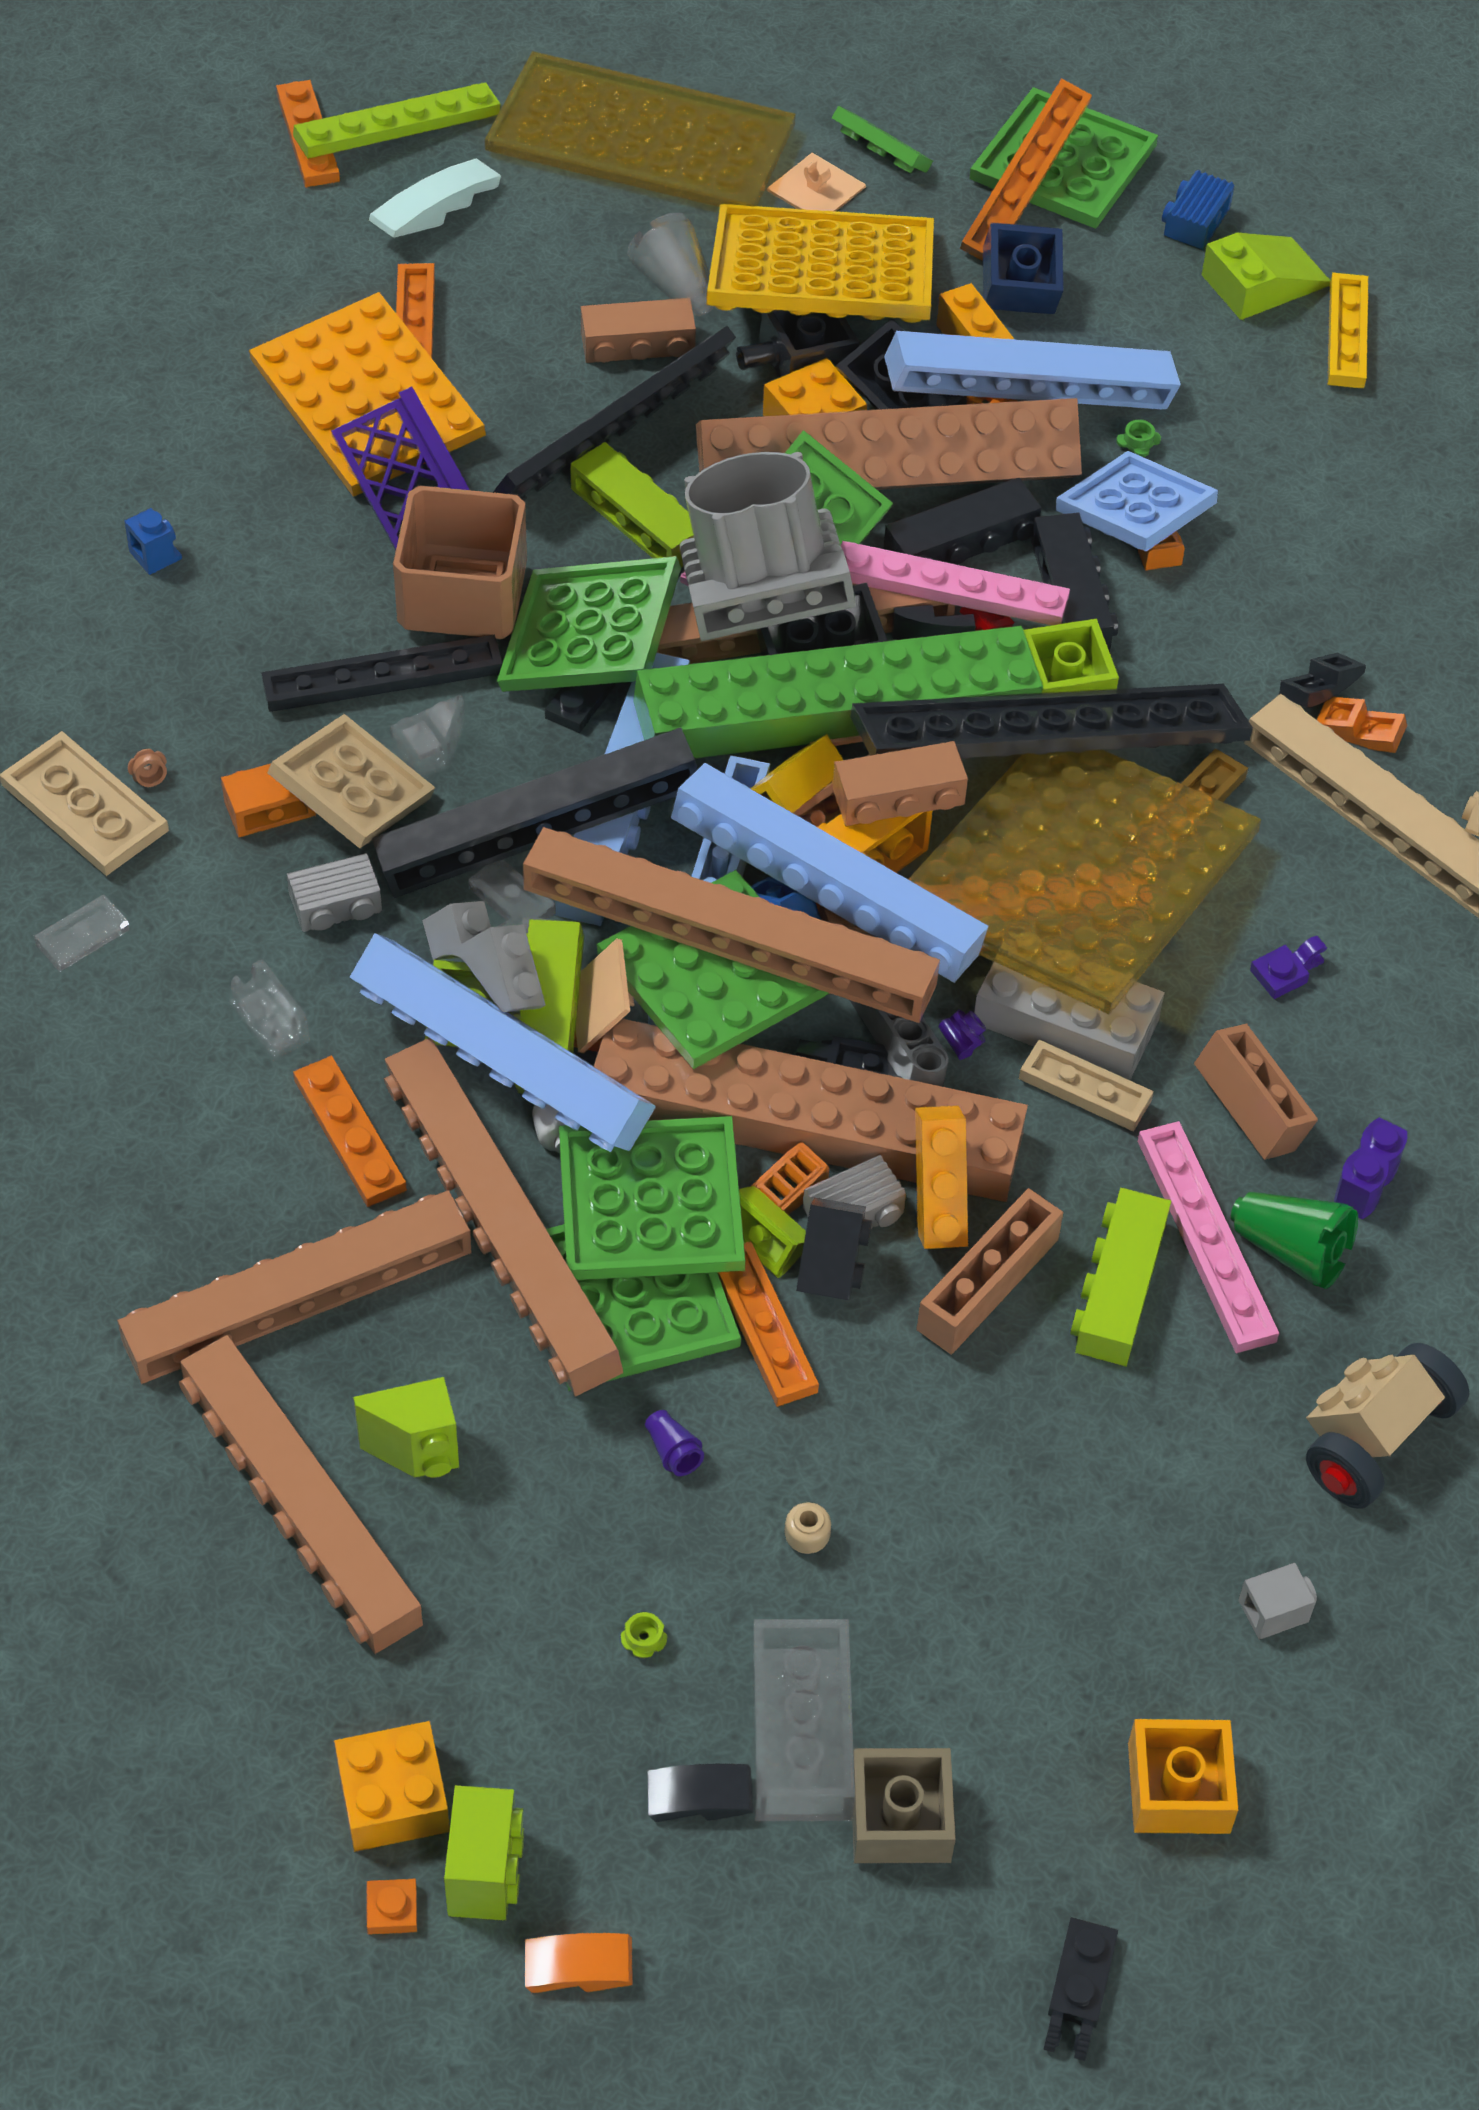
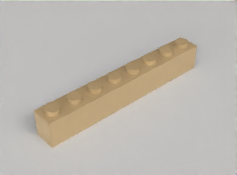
M1282 694L1278 695L1249 719L1253 730L1250 741L1244 742L1246 745L1479 918V839L1466 832L1453 818L1439 811L1427 802L1422 795L1412 791L1397 780L1392 773L1382 769L1366 757L1361 750L1351 746L1336 735L1331 728L1321 724L1305 712L1300 705L1293 703Z

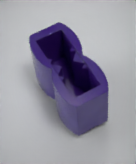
M1380 1117L1372 1121L1362 1134L1358 1150L1348 1157L1343 1166L1334 1202L1345 1203L1354 1207L1353 1209L1357 1210L1358 1218L1360 1219L1369 1216L1379 1203L1383 1187L1389 1184L1397 1173L1407 1142V1130Z

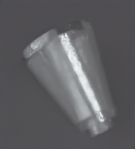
M669 213L650 222L651 230L645 235L639 231L630 242L627 255L631 263L670 299L690 298L693 316L707 314L714 307L706 305L710 272L693 223L689 218L686 219L682 213Z

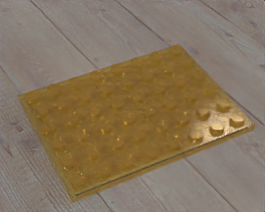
M1102 749L1086 750L1080 753L1066 751L1049 752L1044 755L1034 753L1022 754L908 880L989 926L979 955L1110 1015L1259 832L1262 819Z

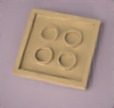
M345 714L272 761L267 772L359 848L428 801L435 790L431 783Z

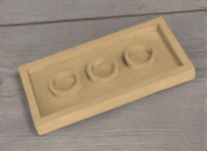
M63 731L0 774V782L5 789L105 876L169 831L168 821Z

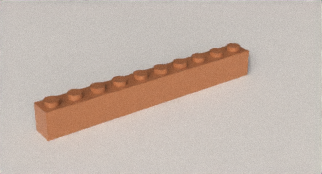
M543 827L523 863L524 890L916 1023H920L937 985L940 959L931 957L922 951H913L889 943L883 938L871 937L850 930L844 925L832 924L811 917L802 911H793L772 904L763 898L751 897L730 890L724 885L712 884L691 877L685 872L674 871L653 864L646 859L635 858L614 851L605 845H596L575 838L566 832H557Z
M428 1038L385 1058L390 1076L384 1078V1082L394 1101L399 1099L403 1101L405 1106L401 1108L402 1114L411 1131L420 1130L422 1137L418 1139L429 1161L434 1159L438 1161L440 1167L436 1168V1171L445 1190L451 1191L454 1189L458 1195V1198L454 1199L465 1222L467 1223L472 1220L477 1229L472 1232L483 1254L491 1252L495 1261L491 1262V1266L501 1286L509 1284L514 1293L510 1294V1299L519 1317L522 1319L528 1316L533 1325L528 1327L530 1334L539 1351L547 1349L552 1356L548 1360V1364L559 1385L567 1382L576 1397L624 1373L616 1345L433 1040Z

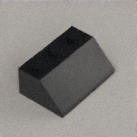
M893 319L888 321L836 365V369L877 410L967 405V396L893 391L884 356L895 332L904 331Z
M868 584L853 585L856 607L756 629L761 656L888 641Z

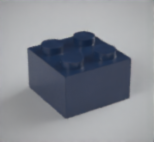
M991 222L983 245L984 300L993 310L1055 314L1063 293L1062 229Z

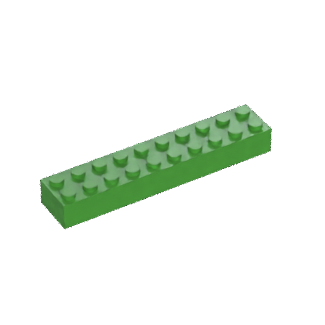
M1022 626L637 670L633 702L644 740L681 727L694 758L807 745L826 734L830 739L860 736L850 717L852 703L1042 693L1043 685Z

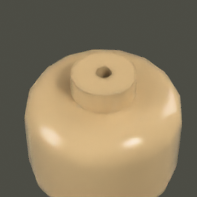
M810 1502L801 1503L793 1507L788 1513L785 1522V1536L791 1548L800 1553L811 1554L820 1551L826 1546L831 1533V1520L827 1511L820 1505Z

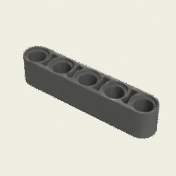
M850 1000L876 1043L883 1045L887 1050V1060L897 1076L922 1083L944 1086L949 1058L923 1016L920 1023H916Z

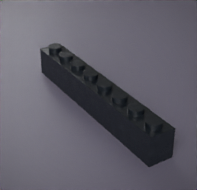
M680 727L372 838L392 895L394 898L530 850L543 827L572 835L675 798L678 788L698 768L683 730Z

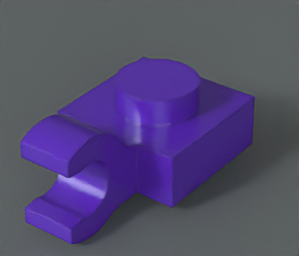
M1318 936L1306 940L1294 953L1285 944L1252 961L1250 971L1270 996L1276 999L1308 983V970L1324 963L1325 959L1320 953L1326 951L1327 947Z

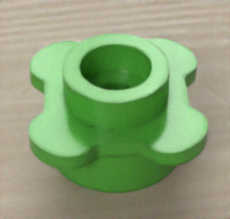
M1133 420L1126 425L1125 433L1117 436L1116 442L1118 446L1127 447L1135 454L1146 457L1149 455V449L1153 445L1160 444L1161 436L1158 432H1155V428L1150 422Z

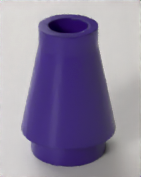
M658 1410L647 1418L645 1428L651 1435L666 1471L673 1472L676 1476H685L695 1471L704 1460L701 1440L674 1420L666 1410Z

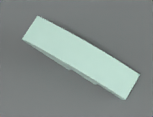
M477 158L450 166L422 179L395 195L370 214L369 221L393 238L441 226L444 223L447 212L467 208L471 205L474 194L497 188L501 175Z

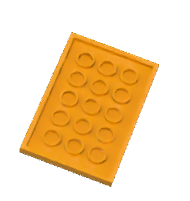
M380 292L249 350L254 365L353 497L363 493L333 439L331 431L398 399L399 392L411 386L449 452L486 436L483 422ZM394 413L382 419L378 430L399 435L402 422L398 414ZM406 430L404 437L411 439ZM356 431L344 437V440L348 447L364 452L370 435ZM376 437L370 454L390 459L395 443ZM401 445L396 461L416 467L420 454L415 448ZM355 458L358 465H360L361 459ZM367 461L363 474L366 479L382 483L387 467ZM393 469L389 480L406 472Z

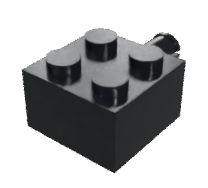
M773 310L768 313H762L759 335L760 343L738 346L736 349V359L741 370L771 364L779 377H782L825 358H828L836 367L837 364L859 347L860 342L845 317L834 318L826 313L815 312L807 315H795L785 310Z

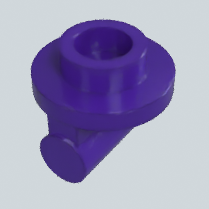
M958 1009L953 1013V1016L944 1019L938 1026L959 1060L970 1057L974 1049L985 1043V1037L982 1033L986 1031V1027L981 1019L972 1011L966 1014Z

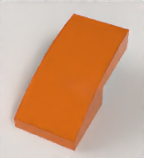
M1333 697L1324 702L1317 721L1331 728L1344 741L1368 749L1396 753L1407 728L1405 714L1367 711L1365 699Z
M578 1933L525 1939V1988L531 1993L579 1986L585 1992H593L633 1985L632 1937L629 1934Z

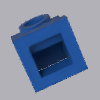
M150 508L124 521L129 552L149 575L182 559V554L173 545V541L176 540L173 527L168 520H162L159 512Z

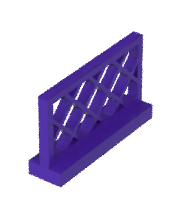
M412 386L399 392L398 399L331 431L333 439L395 551L408 493L415 489L419 476L434 480L437 487L470 490ZM394 413L398 414L402 422L399 435L378 430L382 419ZM406 430L411 439L404 437ZM356 431L370 435L364 452L348 447L344 437ZM376 437L395 443L390 459L370 454ZM401 445L418 450L420 456L416 467L396 461ZM355 458L361 459L360 465H358ZM367 461L387 467L382 483L365 478L363 473ZM423 463H425L428 470L422 469ZM393 469L413 474L408 491L388 485ZM372 489L379 491L377 498ZM385 493L405 498L399 515L384 511L381 507ZM390 521L396 522L395 529L392 527Z

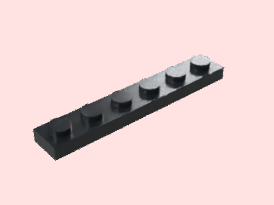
M494 634L261 672L268 710L273 712L499 675L503 663Z

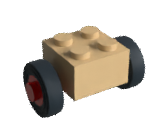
M1413 1343L1405 1347L1396 1357L1388 1355L1381 1359L1373 1360L1361 1358L1353 1362L1344 1371L1346 1377L1336 1387H1332L1321 1394L1316 1401L1318 1406L1306 1417L1319 1435V1438L1310 1446L1306 1453L1307 1466L1317 1483L1342 1504L1356 1509H1363L1372 1504L1381 1494L1385 1485L1381 1469L1373 1457L1390 1456L1428 1415L1442 1419L1450 1418L1467 1402L1470 1392L1463 1373L1450 1358L1432 1346L1423 1343Z

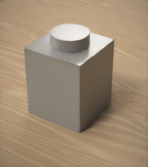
M1292 1563L1245 1580L1238 1601L1260 1640L1309 1622L1317 1596L1311 1580L1307 1576L1302 1577L1296 1563Z

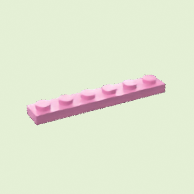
M846 541L841 543L850 571L851 581L854 584L867 583L868 587L1046 625L1062 624L1069 599V588Z
M1180 1122L1140 1131L1138 1136L1139 1146L1164 1199L1171 1200V1215L1235 1353L1276 1343L1279 1331Z

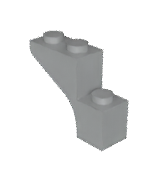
M484 901L449 904L422 920L433 960L461 958L502 1012L540 1009L546 1006L524 924L491 927Z

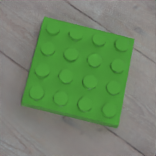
M1034 87L1030 90L970 168V180L993 189L996 187L1052 94ZM1086 108L1029 203L1096 229L1157 146L1158 135Z
M677 556L534 569L497 679L502 692L636 681L637 670L652 669L681 570Z
M737 870L712 882V884H721L730 890L751 897H759ZM633 926L597 944V955H599L616 938L622 940L628 992L693 1069L830 994Z
M732 1116L647 1121L630 1151L615 1146L612 1152L601 1148L589 1140L592 1132L581 1125L578 1130L567 1125L559 1126L566 1263L576 1280L745 1271V1252Z
M564 1224L547 1228V1232L566 1262ZM717 1272L577 1280L619 1352L624 1373L608 1381L735 1349L741 1345V1337ZM566 1382L568 1391H571L570 1387L568 1386V1384H567V1382Z

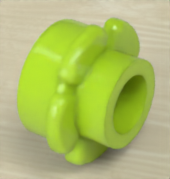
M637 1613L625 1623V1631L621 1633V1643L626 1650L633 1651L634 1656L649 1658L653 1656L655 1651H661L667 1643V1634L663 1631L664 1624L652 1613ZM645 1633L649 1637L646 1640H642L639 1636Z

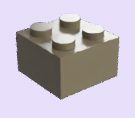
M951 1748L854 1749L851 1766L854 1863H951L955 1845Z

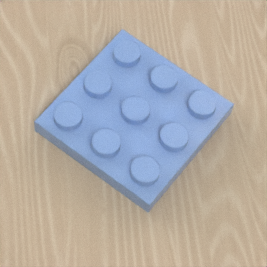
M1127 451L1058 496L1056 499V511L1062 514L1079 512L1082 523L1100 530L1106 535L1122 540L1137 549L1148 551L1217 503L1218 490Z

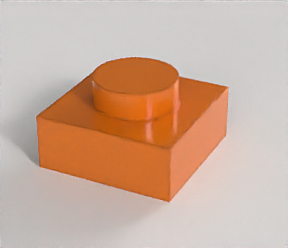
M416 1879L367 1881L368 1935L417 1932Z

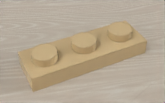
M1038 1040L1021 1067L1019 1080L1133 1132L1150 1105L1154 1092L1041 1040Z

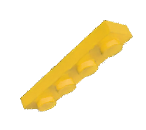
M1332 272L1330 281L1327 385L1363 389L1365 387L1367 378L1368 276Z

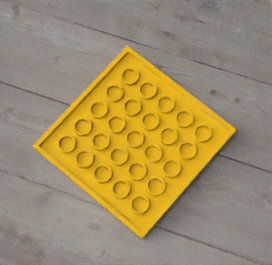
M720 204L706 305L715 306L720 310H733L736 307L752 308L760 313H768L773 310H785L795 315H807L811 312L826 313L834 318L860 315L869 320H881L885 317L900 318L902 321L909 323L930 320L934 218Z

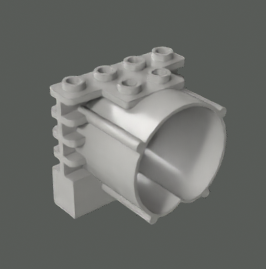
M756 452L738 455L717 462L705 468L696 476H688L684 479L686 486L685 499L694 538L683 540L680 543V551L701 641L856 607L850 571L839 542L831 512L825 508L817 509L810 469L803 461L801 452H795L791 455L779 452Z

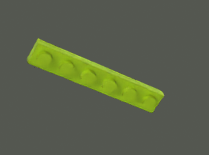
M484 82L296 124L293 129V137L308 159L488 118L500 114L501 104L487 83Z

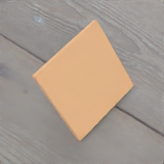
M811 153L770 185L767 191L796 209L837 211L865 189L866 184L816 154Z
M616 938L581 971L576 1020L578 1052L581 1053L587 1051L630 1012V1006H634L633 996L628 992L621 939Z

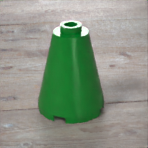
M1249 1192L1244 1198L1239 1197L1235 1201L1230 1215L1231 1221L1234 1222L1235 1232L1314 1286L1328 1289L1334 1284L1343 1271L1346 1263L1338 1260L1344 1248L1352 1250L1358 1229V1212L1348 1204L1258 1192Z

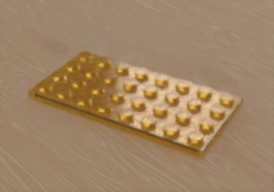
M532 51L485 138V150L720 207V204L753 207L758 205L795 126L796 114Z

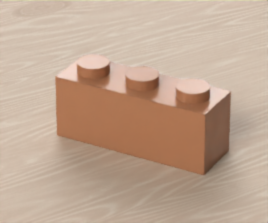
M690 298L581 306V335L586 363H605L631 359L643 360L646 358L670 356L680 357L695 347L696 327Z
M955 741L837 761L834 764L833 791L845 826L859 823L868 824L881 819L898 816L908 817L915 813L938 809L947 810L955 806L965 805L968 777Z
M1248 1024L1217 1030L1194 1062V1065L1264 1160L1296 1151L1318 1121V1118Z

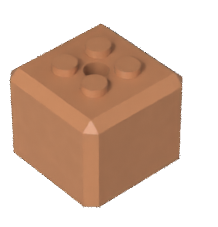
M418 486L409 491L393 562L397 622L405 630L476 637L495 634L496 639H504L511 635L515 627L527 564L525 502L518 495L430 486Z

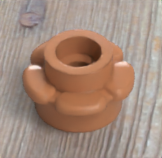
M143 749L137 752L134 758L129 761L128 772L130 775H133V780L144 787L156 786L166 777V757L160 751L154 752L152 749Z

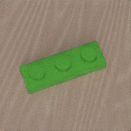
M838 105L832 116V119L842 124L840 129L842 133L856 141L859 140L860 136L869 140L867 148L883 157L886 156L887 152L896 157L893 163L911 174L914 168L925 173L929 170L933 160L857 114Z

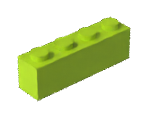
M606 442L571 463V489L652 558L677 556L681 568L684 566L680 543L685 539L694 538L688 511L679 504L673 495L664 492L653 482L648 474L640 472L628 461L624 454L616 452Z
M529 919V928L526 934L546 1006L540 1009L520 1010V1014H514L513 1016L571 1053H574L584 946V933L580 922ZM515 1084L518 1093L523 1094L525 1089Z
M1120 1187L1116 1204L1107 1202L1101 1227L1107 1228L1108 1233L1106 1239L1097 1237L1091 1259L1092 1263L1098 1264L1096 1274L1087 1273L1081 1298L1088 1300L1085 1311L1076 1310L1070 1335L1078 1337L1075 1353L1127 1367L1167 1223L1171 1200Z

